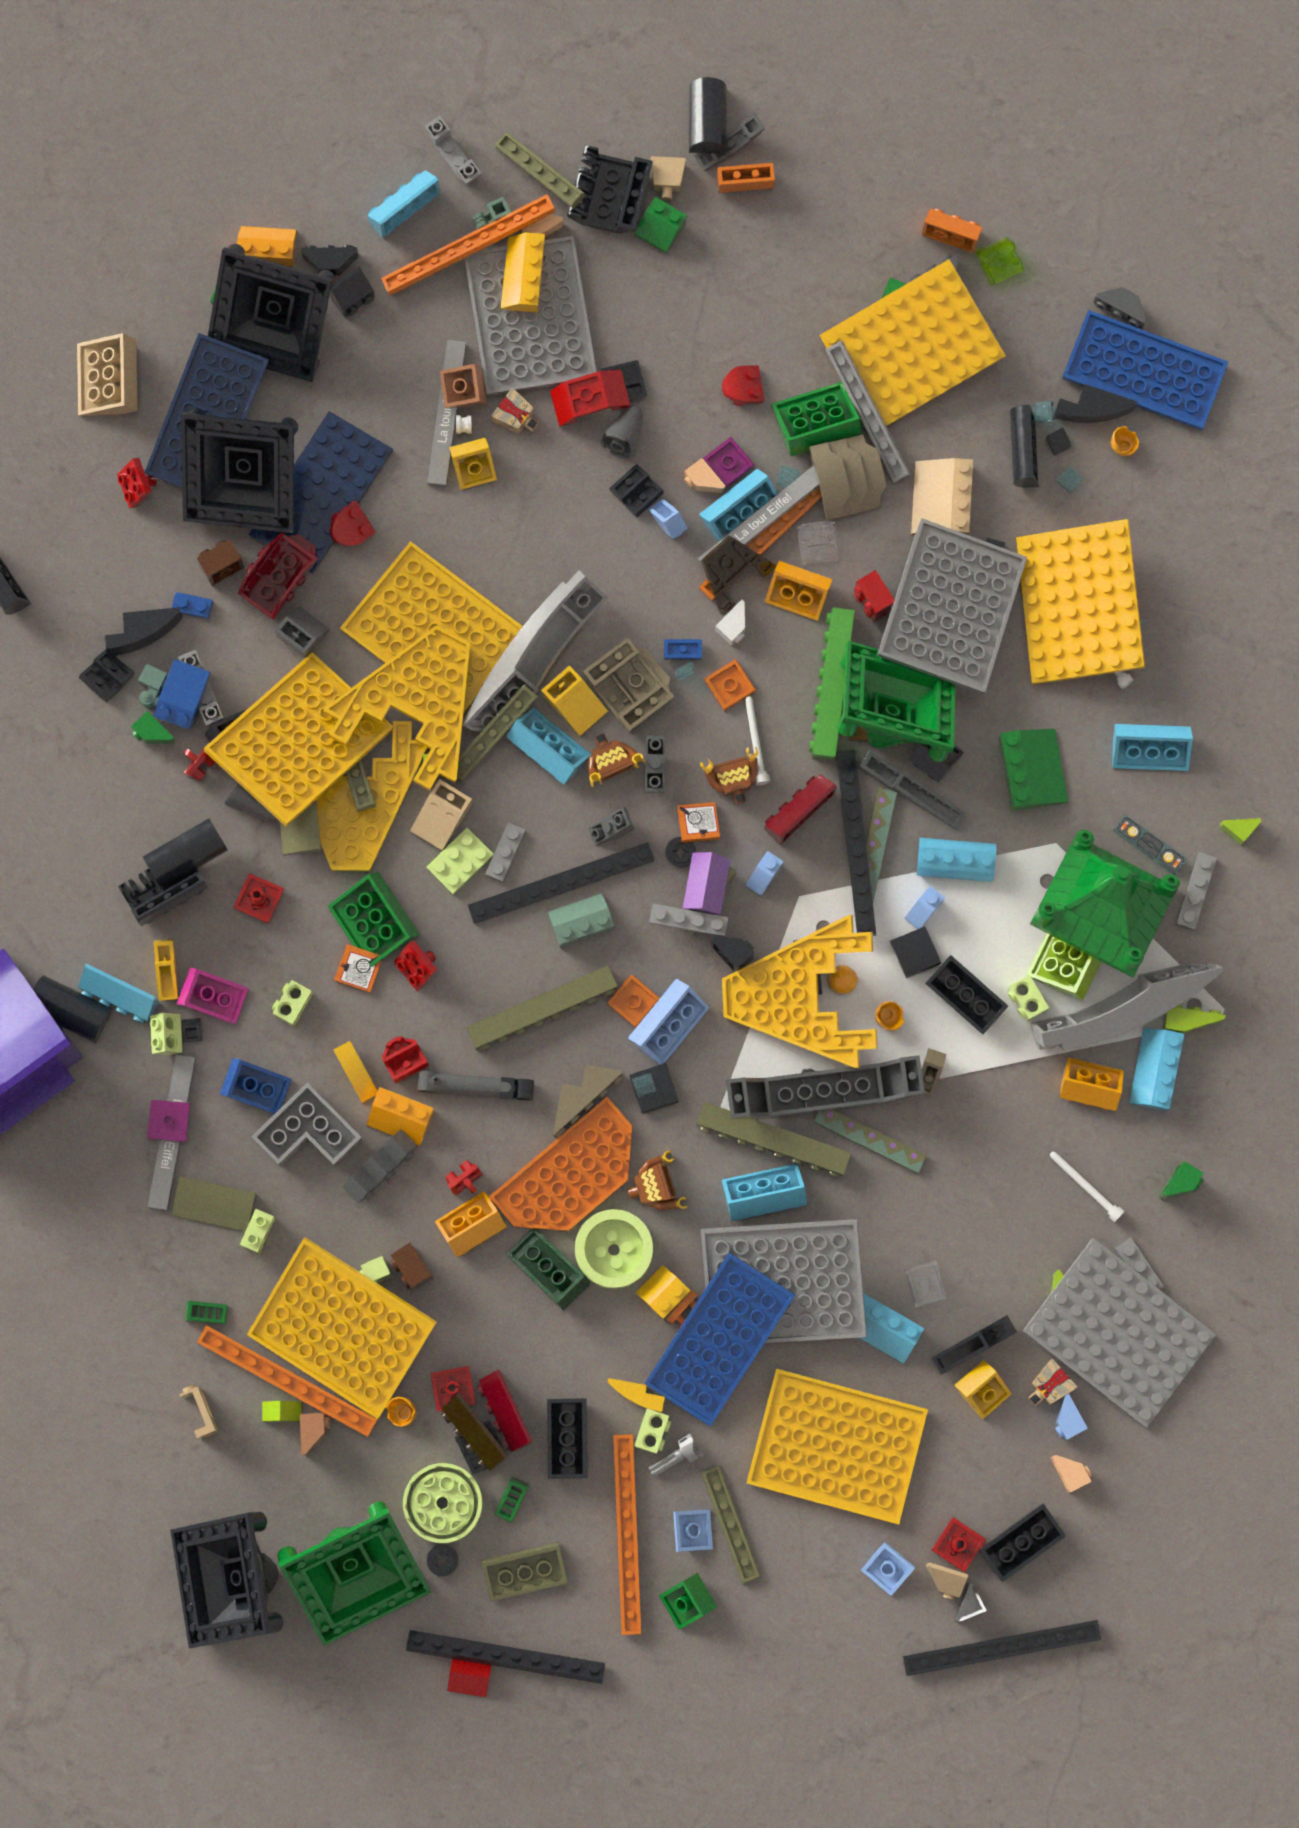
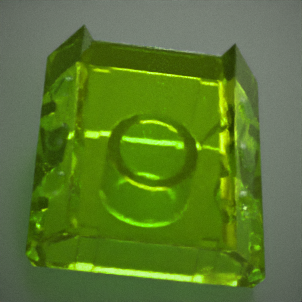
M1008 236L975 250L991 285L1025 271L1021 259L1018 258L1015 252L1016 246Z

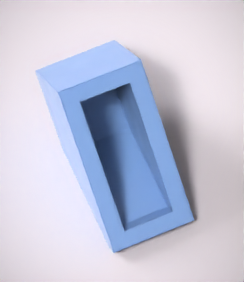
M664 499L648 508V511L659 526L672 539L679 537L688 529L679 511Z
M767 851L745 886L759 896H762L783 866L784 861Z
M929 886L904 919L916 929L922 928L943 903L945 897Z
M1069 1394L1062 1398L1056 1419L1057 1427L1055 1428L1060 1438L1063 1437L1064 1440L1088 1429Z

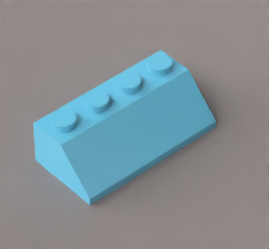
M426 170L422 173H417L407 185L403 184L397 193L393 196L389 195L385 198L383 204L370 210L368 215L369 223L384 238L440 194L439 180Z
M756 469L699 515L708 530L720 541L778 495L769 477L759 469Z
M535 707L516 720L506 735L514 745L518 746L527 756L535 760L543 769L547 770L556 780L563 784L572 779L592 755Z
M1115 724L1112 767L1189 771L1193 742L1191 727Z
M85 965L78 986L82 990L81 994L91 999L94 996L100 999L99 1003L108 1007L111 1004L117 1007V1012L123 1015L129 1013L134 1016V1020L142 1024L144 1021L150 1023V1016L155 1014L160 1004L155 996L93 966Z
M1143 1028L1129 1104L1161 1111H1168L1170 1109L1184 1039L1183 1033Z
M798 1164L722 1179L731 1221L807 1205L805 1187Z
M864 1294L867 1336L860 1339L904 1364L924 1328Z

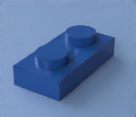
M175 592L172 608L180 607L181 614L209 619L213 600Z
M664 639V660H702V639Z

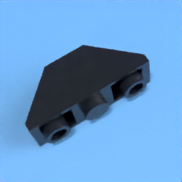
M310 245L306 246V248H301L303 259L318 273L328 270L334 275H341L358 258V249L352 245H345L343 247L327 245L324 248Z

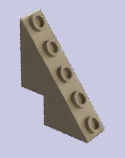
M586 1065L582 1087L562 1084L553 1136L559 1138L566 1132L565 1127L569 1123L573 1125L581 1118L579 1116L580 1113L584 1110L588 1112L595 1105L594 1101L598 1097L602 1099L608 1094V1088L612 1084L615 1086L624 1079L622 1071Z

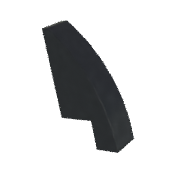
M1084 384L1078 404L1060 398L1053 418L1077 423L1103 422L1135 411L1138 402Z
M180 607L123 613L124 633L105 635L108 657L130 653L159 640L181 621Z
M1008 1315L937 1354L932 1359L942 1375L1017 1333Z

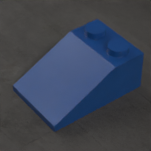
M174 659L160 694L154 717L186 729L193 727L196 724L210 671Z
M232 1058L220 1095L275 1114L282 1107L291 1078L243 1060Z

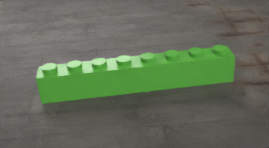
M832 607L831 613L827 612L826 624H829V631H825L824 642H827V647L822 650L821 660L825 662L824 668L820 667L819 679H822V685L817 687L816 697H820L819 704H815L814 715H817V722H813L811 732L815 734L814 741H810L809 752H812V758L835 761L839 733L837 725L841 718L845 683V670L841 667L840 662L845 653L847 642L851 641L855 610Z

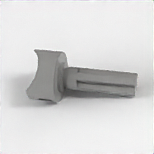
M691 1433L678 1440L680 1449L649 1467L653 1476H658L685 1458L690 1463H693L705 1455L702 1447L693 1443Z

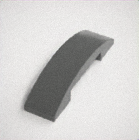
M755 113L741 122V126L726 136V153H697L694 155L703 171L709 170L727 160L751 143L765 130Z

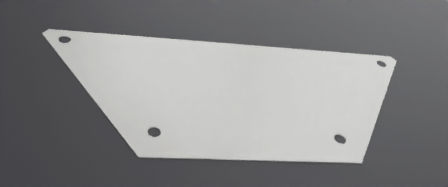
M1057 843L996 855L993 882L916 876L917 872L878 880L873 901L877 935L873 936V952L836 954V966L845 965L852 968L856 972L858 982L856 988L851 993L838 994L828 987L826 980L828 973L821 974L823 994L818 995L819 1012H838L839 1031L877 1029L878 1049H860V1066L920 1055L922 1068L927 1050L930 1048L947 1054L939 1078L942 1079L1142 1037L1143 1028L1163 1029L1165 1014L1133 1030L1097 1043L1065 1051L1059 1046L1040 1050L1036 1044L1031 1023L1085 1009L1121 991L1136 981L1140 974L1180 964L1152 939L1144 959L1133 978L1102 962L1083 1001L1065 995L1033 979L1049 1009L1028 1022L1025 1018L1022 1019L1017 1011L1018 1005L1016 1002H1012L1008 996V988L1010 985L1027 977L1029 968L1047 934L1030 925V922L1047 889L1041 886L1040 878L1045 874H1050L1054 877L1066 854ZM846 886L799 896L780 949L792 944L794 940L801 939L817 931L816 925L818 922L827 921L831 924L847 915H853V932L857 933L852 887ZM931 886L943 895L945 899L922 927H926L941 964L906 978L890 945V941L917 930L904 918L928 887ZM950 955L1008 1005V1008L984 1035L925 984ZM1017 988V992L1020 995L1027 994L1026 988ZM1204 988L1180 1004L1183 1005V1008L1187 1009V1002L1195 998L1201 1002L1202 1011L1218 1010L1223 1014L1225 1010ZM886 1001L896 1002L903 1009L905 1022L898 1030L888 1031L882 1029L876 1023L875 1011L881 1003ZM1027 1004V1009L1030 1012L1037 1010L1035 1004ZM750 1027L731 1079L743 1077L767 1078L802 1073V1069L804 1072V1069L807 1068L808 1072H810V1068L812 1071L813 1069L815 1071L852 1066ZM726 1091L721 1108L730 1110L728 1093Z

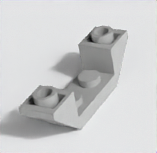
M440 116L424 126L435 148L457 178L467 185L482 175L472 159L468 160L454 141L450 129Z
M196 650L178 656L180 661L204 669ZM209 680L201 707L199 708L206 726L224 719Z

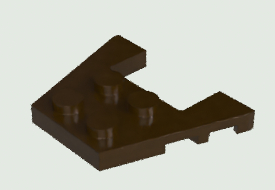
M729 535L701 560L721 615H725L736 605L725 589L748 567L753 564L764 578L777 567L776 564Z

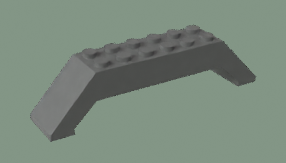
M920 1055L901 1057L878 1064L862 1065L860 1068L846 1067L767 1078L743 1077L726 1080L731 1119H772L883 1105L925 1094Z

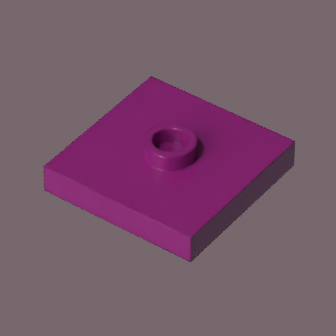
M732 437L728 438L703 458L726 486L725 489L755 467V464Z
M151 1100L147 1139L186 1142L190 1103Z

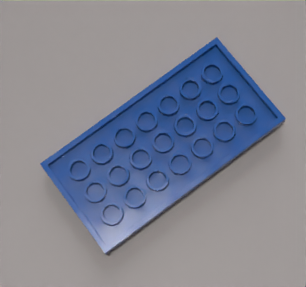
M1088 310L1062 379L1083 387L1084 384L1137 401V407L1202 431L1228 361Z
M729 1252L644 1384L711 1426L790 1305L795 1294Z

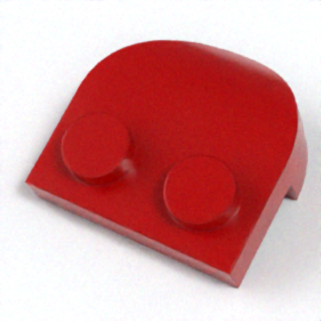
M759 365L737 366L723 379V394L726 398L728 397L733 401L734 405L743 406L744 404H756L765 401Z
M352 501L339 512H335L330 519L332 521L329 532L332 539L338 545L348 547L358 545L376 533L357 501Z
M396 1037L385 1045L386 1049L384 1054H382V1060L395 1084L429 1066L418 1043L412 1038Z

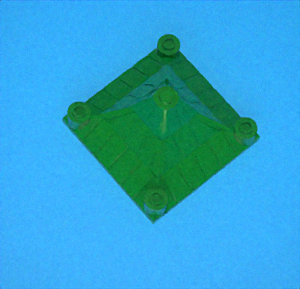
M848 641L840 662L841 667L845 670L843 715L837 725V730L843 736H853L859 726L867 732L869 744L874 748L885 749L903 744V742L928 744L931 746L928 751L931 759L936 762L945 761L948 754L952 753L954 749L955 684L877 656L879 650L877 648Z
M1080 830L1069 846L1030 925L1133 978L1180 886V881L1172 874L1164 875L1160 879L1145 870H1141L1139 867L1126 862L1118 856L1093 844V834L1087 830Z
M377 1501L371 1504L368 1509L370 1518L353 1527L336 1528L321 1543L304 1550L302 1553L297 1554L294 1547L287 1546L280 1549L277 1554L279 1567L323 1646L431 1593L422 1571L415 1562L385 1502Z

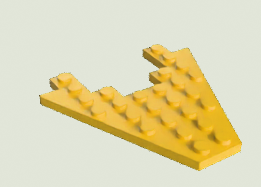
M436 625L323 709V713L338 720L329 737L346 746L364 714L382 723L390 707L423 724L415 741L431 749L413 782L429 791L439 775L455 783L457 780L470 642Z
M393 721L392 758H373L372 777L367 776L376 807L357 812L347 776H342L317 799L321 846L332 871H371L423 760V754L428 749V747L412 740V721Z
M847 915L722 978L724 1017L846 1065L860 1068L859 1050L878 1049L877 1029L839 1031L838 1012H819L818 974L836 973L837 953L873 952V932L854 933L853 915Z

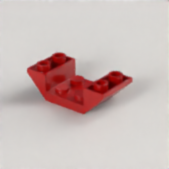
M622 370L591 373L565 381L550 391L559 427L576 423L577 418L611 408L612 411L631 406Z

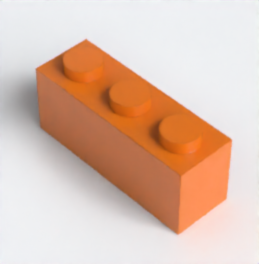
M773 163L718 167L719 193L773 189L775 184Z

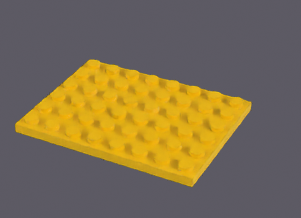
M950 259L819 335L826 349L841 340L844 341L886 426L1006 357Z
M1125 519L1016 537L1018 554L1027 557L1021 575V587L1032 684L1036 685L1145 668L1129 520Z
M410 541L343 623L340 630L383 663L396 656L436 625L470 642L464 715L472 705L495 664L523 626Z
M311 652L205 746L204 752L287 827L391 733L394 726L385 718L381 723L364 714L346 746L330 738L329 734L338 720L323 713V709L351 689V687Z
M305 1237L247 1335L378 1420L437 1321Z
M776 1369L746 1484L899 1525L928 1409Z

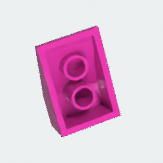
M189 968L177 1004L236 1024L248 988L202 970Z

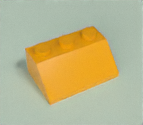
M241 226L237 244L244 248L246 255L271 261L279 265L294 266L297 230Z
M779 561L774 571L765 603L818 621L833 579Z
M1067 1057L1059 1098L1116 1111L1122 1094L1124 1070Z
M379 1087L366 1126L392 1136L402 1129L418 1146H421L435 1110L433 1107Z
M485 1191L435 1221L456 1257L465 1254L470 1249L507 1227Z

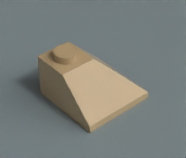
M927 1563L926 1568L939 1592L944 1593L943 1597L954 1600L955 1597L960 1598L968 1574L933 1563Z

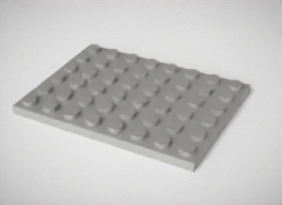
M574 236L545 240L538 313L501 310L507 246L480 250L464 258L487 396L508 393L511 388L515 391L556 386L565 381L597 372Z
M921 518L877 656L984 695L1027 557Z
M858 1219L701 1229L705 1288L730 1252L795 1294V1297L765 1343L861 1338L867 1336Z
M1094 1238L1089 1241L1023 1329L1026 1335L1145 1428L1149 1426L1216 1335Z

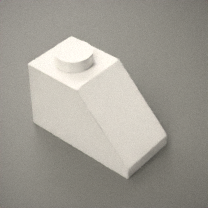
M743 600L715 627V631L731 646L735 642L738 644L745 637V605Z

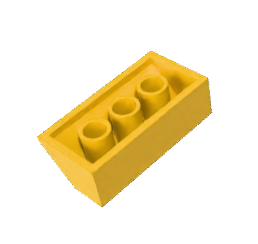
M526 232L508 237L501 310L538 313L545 234Z

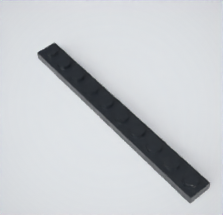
M855 750L836 752L856 930L857 933L873 932V936H877Z
M647 842L469 904L468 908L473 922L476 924L654 862L655 859Z
M1098 1620L906 1655L903 1656L906 1676L1097 1641L1101 1640Z
M412 1630L409 1632L406 1651L599 1684H602L605 1663Z

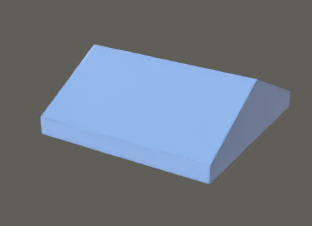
M710 1509L673 1512L676 1552L713 1549Z
M884 1542L861 1571L892 1596L915 1569V1566Z

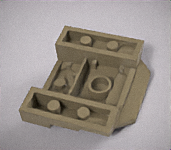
M864 435L822 443L808 448L819 482L826 521L881 508L879 498L886 488L884 472L878 449L867 444Z
M626 638L583 671V675L596 694L629 733L675 697L669 690L670 677L647 648L634 646L629 638Z

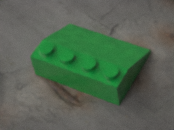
M842 382L771 404L790 456L807 452L810 446L862 434L860 418Z
M1055 729L1017 730L1001 733L999 744L1011 811L1068 803Z
M379 872L369 873L327 906L354 947L380 955L369 964L370 967L390 957L420 936Z

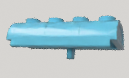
M919 838L916 876L993 882L996 844Z

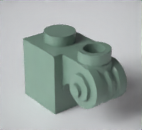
M504 197L488 203L485 214L476 213L472 222L476 226V230L511 213Z
M146 664L138 679L140 685L148 688V691H143L139 696L141 704L147 708L157 707L159 695L168 677L166 672L149 664Z

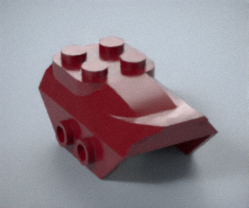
M281 533L266 548L263 547L257 555L259 558L256 562H252L248 566L247 574L237 594L274 620L286 602H290L294 598V591L297 587H301L307 579L305 576L318 560L315 554L316 546L300 534L286 536Z

